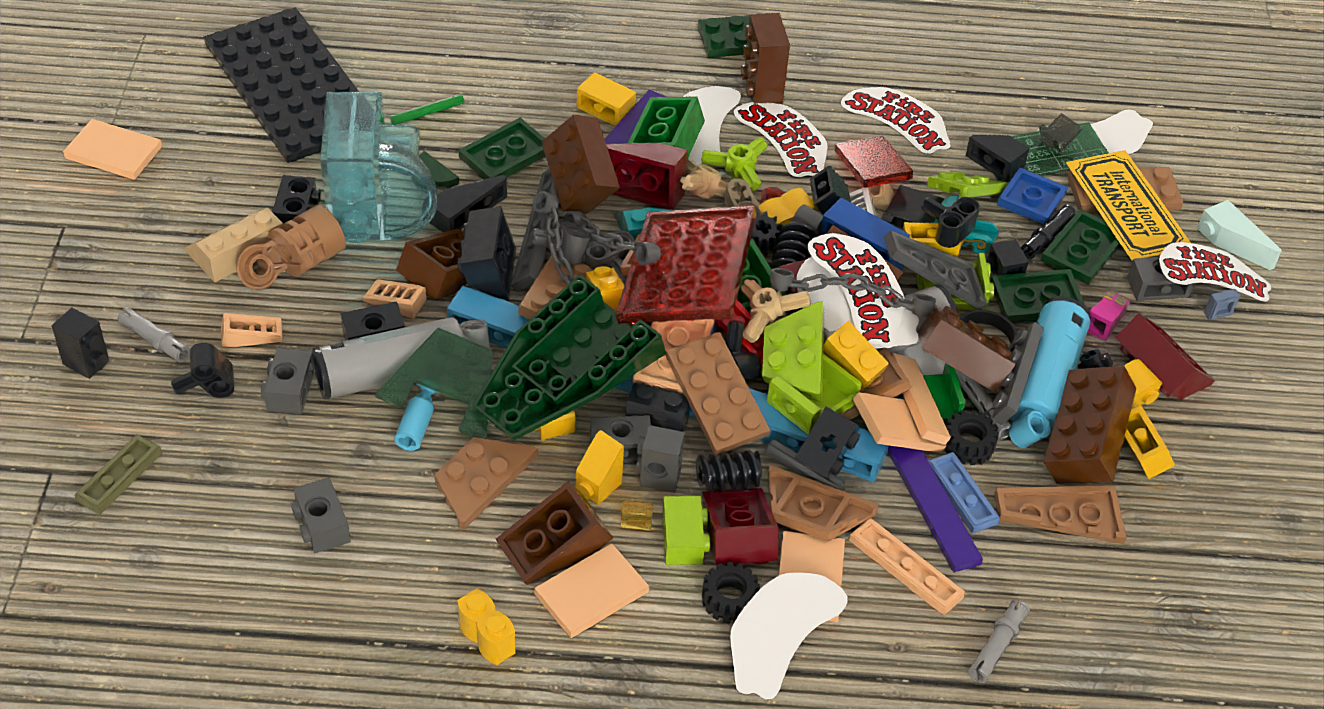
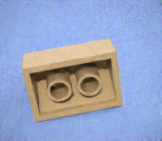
M267 207L186 246L185 251L215 283L237 272V260L241 252L248 246L264 244L269 241V232L281 227L283 223Z

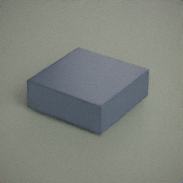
M1236 289L1211 294L1204 311L1208 320L1232 315L1240 297Z

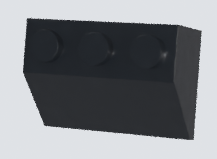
M502 207L469 211L468 221L464 224L465 238L461 241L462 255L461 258H458L459 272L461 275H465L469 286L490 296L509 301L516 246Z

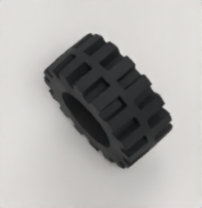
M963 410L960 412V415L956 412L952 415V418L948 419L946 424L951 438L946 443L945 452L947 454L955 453L964 465L966 462H970V466L976 465L977 461L979 464H983L994 453L999 432H997L998 427L996 424H992L993 420L990 417L986 419L985 414L982 412L979 415L976 414L975 410H970V413ZM961 434L975 435L980 441H968L961 437Z
M727 562V566H723L722 563L718 564L716 570L712 567L708 575H705L702 587L703 607L706 606L708 615L713 613V619L717 621L719 618H723V623H729V620L735 622L744 607L760 590L758 578L756 575L752 576L750 568L744 570L743 565L739 563L737 567L733 566V562ZM724 587H734L744 595L739 598L730 599L720 595L718 590Z

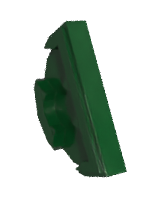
M423 151L417 157L415 162L416 175L423 184L433 188L434 185H447V188H451L459 184V177L427 152Z

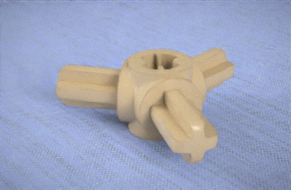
M687 160L686 177H682L680 180L683 183L682 188L684 190H689L693 194L706 199L713 197L714 194L725 198L724 191L728 185L727 182L720 180L721 175L717 170L703 164L697 165L692 160Z
M745 280L741 291L750 300V307L752 308L750 314L752 318L743 331V338L750 343H754L759 339L764 331V327L784 318L786 311L810 306L811 299L808 291L782 296L780 291L776 292L772 288H761L755 280Z

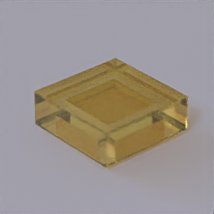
M623 500L621 527L650 531L652 528L654 503Z

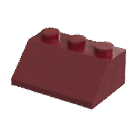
M1140 313L1115 337L1122 344L1119 349L1129 359L1132 360L1134 357L1140 359L1162 382L1159 390L1168 398L1173 395L1182 400L1215 382L1158 324Z

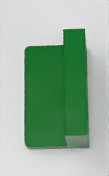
M945 363L943 374L923 375L945 426L948 419L952 418V415L956 412L960 415L965 406V400L955 368Z

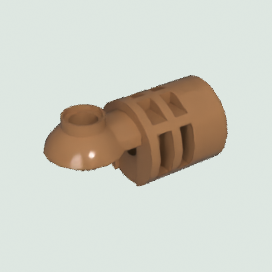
M316 205L296 216L293 220L282 224L281 227L270 231L268 235L269 241L266 243L248 246L241 252L237 260L236 270L239 279L245 286L255 290H262L274 283L278 274L284 270L290 275L298 277L307 270L316 267L319 263L343 251L346 246L345 236L332 213L324 206ZM257 261L258 269L254 273L252 267L253 263Z

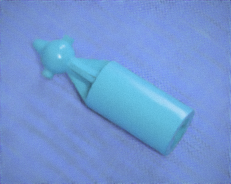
M434 374L423 380H418L417 385L420 386L421 392L411 398L407 404L394 437L395 443L402 449L415 451L420 448L434 411L431 395L435 392L439 393L441 389L435 381Z

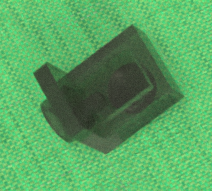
M1063 113L1048 127L1044 124L1039 127L1042 143L1050 149L1054 147L1059 152H1062L1082 131L1080 125Z

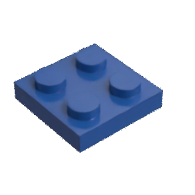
M1019 168L1000 195L997 205L1044 225L1065 197L1068 187Z

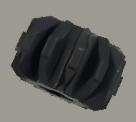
M755 210L751 215L746 214L741 223H739L737 227V233L739 234L737 242L753 239L765 257L769 252L774 253L783 225L776 223L777 216L770 218L767 211L761 215Z

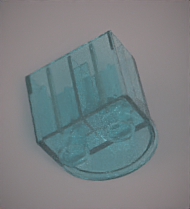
M326 92L320 159L326 208L338 221L344 233L345 241L350 243H361L366 240H393L407 237L423 229L432 220L437 209L438 193L435 182L427 166L419 158L420 132L418 128L412 125H385L382 92Z

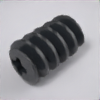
M799 222L785 224L781 228L770 268H779L782 265L806 260L810 255L808 243L815 238V230Z
M746 450L741 455L739 451H736L731 456L726 452L721 453L719 458L716 454H709L707 459L704 455H698L696 458L698 484L700 487L702 484H705L707 491L712 492L714 483H717L720 491H724L725 482H729L731 490H736L737 481H740L743 489H747L749 480L752 479L755 488L759 487L762 477L759 452L756 450L753 454L752 451Z

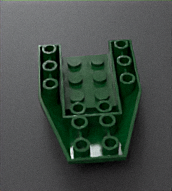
M579 274L517 330L473 403V407L515 441L600 397L666 355L662 336L641 319L632 324L604 303L600 289Z

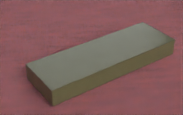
M136 434L74 495L76 502L100 515L162 454L161 447Z

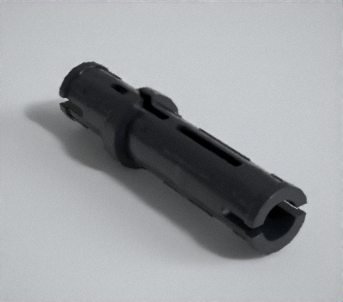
M1064 205L1042 228H1037L1032 233L1031 238L1021 246L1027 259H1033L1043 248H1047L1052 243L1053 238L1063 230L1076 214L1073 213L1076 211L1073 206Z

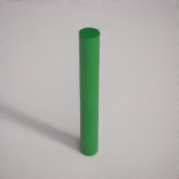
M462 94L410 109L391 115L390 121L393 126L464 104V98Z

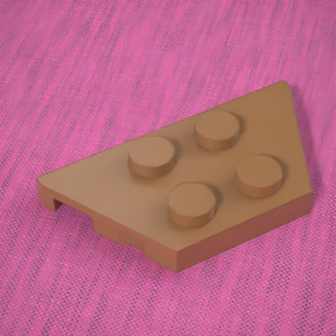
M473 437L434 474L435 483L440 492L445 495V501L450 510L454 511L461 529L465 530L538 456V448Z
M773 465L769 467L770 508L776 522L828 542L877 514L878 503Z

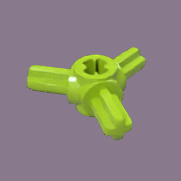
M763 137L755 138L748 145L736 144L728 148V153L703 150L701 162L707 165L726 167L725 172H728L729 176L745 180L752 192H754L757 188L761 187V181L755 173L757 157L767 149L768 144Z

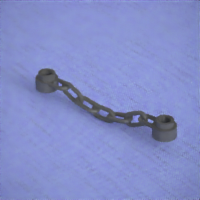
M540 191L534 197L533 208L536 212L542 213L545 216L549 249L562 281L568 285L574 280V273L560 248V225L556 211L558 200L553 194ZM553 213L554 218L549 217L548 214ZM555 225V229L551 230L550 227ZM552 237H556L557 244L552 243ZM556 251H558L560 259L557 258ZM565 265L570 275L564 276L560 266Z
M567 211L564 216V221L580 226L583 231L588 233L590 239L595 242L602 241L608 248L617 251L622 250V248L633 250L636 260L640 265H653L660 259V248L653 242L636 241L635 243L625 242L619 235L613 233L603 234L600 232L599 227L591 224V221L581 211ZM613 238L619 240L618 242H616V245L610 244L609 242H611Z
M773 268L769 280L772 283L771 288L778 291H788L789 287L801 288L803 291L812 292L823 289L827 285H842L844 288L858 291L866 289L877 293L879 298L891 307L913 309V314L920 317H929L930 313L934 311L936 303L934 297L925 294H914L912 301L906 300L890 286L880 287L869 283L865 276L846 273L842 277H827L824 274H816L806 277L801 281L793 279L794 273L790 270ZM821 278L820 282L822 285L809 288L807 281ZM847 278L863 281L860 282V286L849 285ZM886 290H888L899 299H896L893 303L883 295H886Z

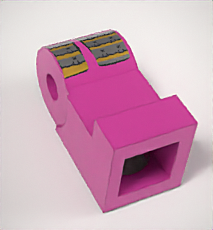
M1108 290L1102 301L1094 305L1090 310L1092 318L1088 333L1106 341L1124 316L1130 299L1112 290ZM1100 321L1107 325L1105 330H1100L1093 323Z

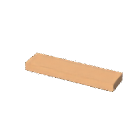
M893 352L891 355L909 379L912 387L902 394L921 438L945 445L951 437L916 360Z
M872 518L866 520L850 534L849 541L943 616L964 598L965 591Z

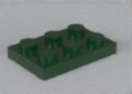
M750 15L699 19L698 30L707 57L743 55V45H747L745 26L749 25Z
M520 117L459 149V158L484 180L501 175L509 177L546 156L542 146V141L545 138Z
M1079 209L1043 252L1041 261L1058 270L1071 269L1075 279L1089 285L1121 244L1104 220Z
M1071 269L995 275L991 277L990 283L994 284V296L1001 314L1012 323L1038 321L1043 304L1048 299L1054 297L1073 298L1085 305Z

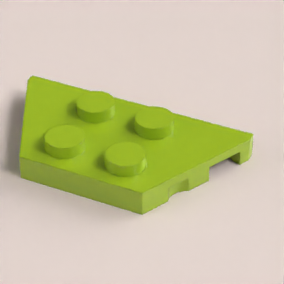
M950 170V172H939L937 176H929L927 187L946 193H959L960 197H977L1003 193L1007 182L989 180V177L980 175L969 177L965 176V172Z
M818 301L764 327L762 368L764 382L770 383L772 379L779 376L797 391L812 395L814 400L822 401L823 301Z

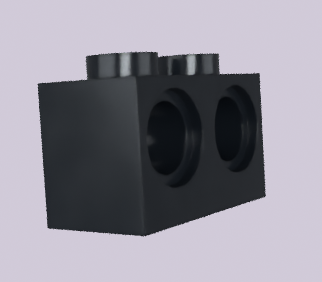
M282 176L272 213L283 224L320 204L321 190L316 189L315 177Z

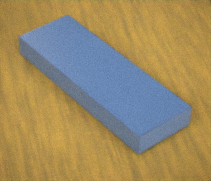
M951 452L928 460L955 510L972 534L999 524V515L955 453Z

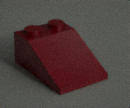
M606 144L620 186L612 195L674 210L685 195V190L682 188L683 183L680 180L682 177H686L687 150L666 144Z
M762 488L702 491L703 506L707 508L708 512L707 529L710 537V547L716 565L722 563L723 566H727V562H733V566H736L738 563L751 562L762 565L769 561H778V525Z

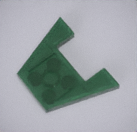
M438 327L376 392L375 398L403 408L413 384L417 383L468 404L469 406L458 431L470 437L487 439L488 419L474 409L473 403L491 375L493 350Z

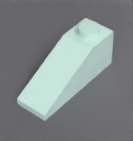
M1229 200L1203 211L1197 229L1213 245L1268 270L1275 268L1282 249Z

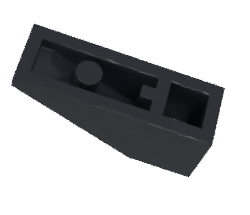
M501 175L445 189L426 202L427 222L441 232L454 229L462 230L464 224L468 221L469 211L492 208L507 198V177Z

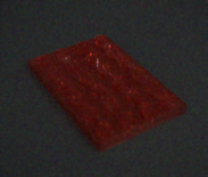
M755 205L647 212L638 241L653 242L658 245L661 256L653 265H640L634 253L615 314L617 322L635 324L640 319L644 322L732 318L756 219Z

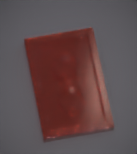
M884 136L835 144L836 154L864 188L913 179L912 168Z

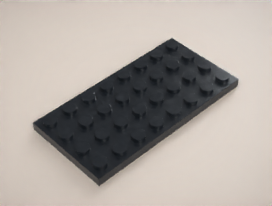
M296 7L204 36L206 47L287 163L383 130L380 118Z

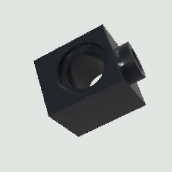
M1016 239L991 243L986 263H990L993 276L1026 273L1029 263Z

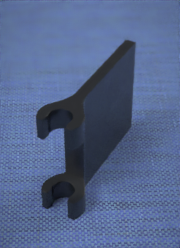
M900 185L881 219L891 225L895 224L901 227L904 226V222L934 223L935 218L921 210V205L927 197L942 204L945 198Z

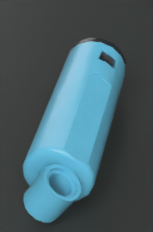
M1054 297L1048 299L1042 306L1037 324L1044 327L1018 410L1010 417L1012 423L1009 428V436L1012 442L1020 448H1027L1048 437L1050 432H1052L1069 370L1077 368L1092 317L1089 309L1076 299Z

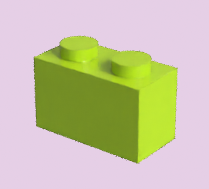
M664 496L662 518L665 565H703L704 552H709L710 537L709 533H704L703 527L708 525L707 508H702L701 496Z

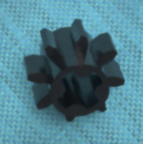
M1094 349L1084 353L1079 358L1081 363L1077 365L1078 369L1113 367V361L1108 352L1101 355L1098 349Z

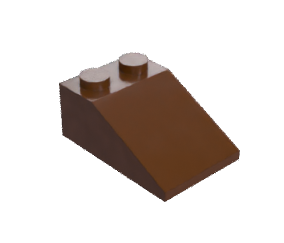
M454 229L406 242L396 271L402 274L408 282L425 287L426 295L437 300L455 294L462 286L468 284L465 275H461L458 268V258H461L462 255L461 241L464 240L465 233L459 229Z
M567 481L498 536L496 541L523 582L528 585L584 560L609 542L613 536L586 498Z

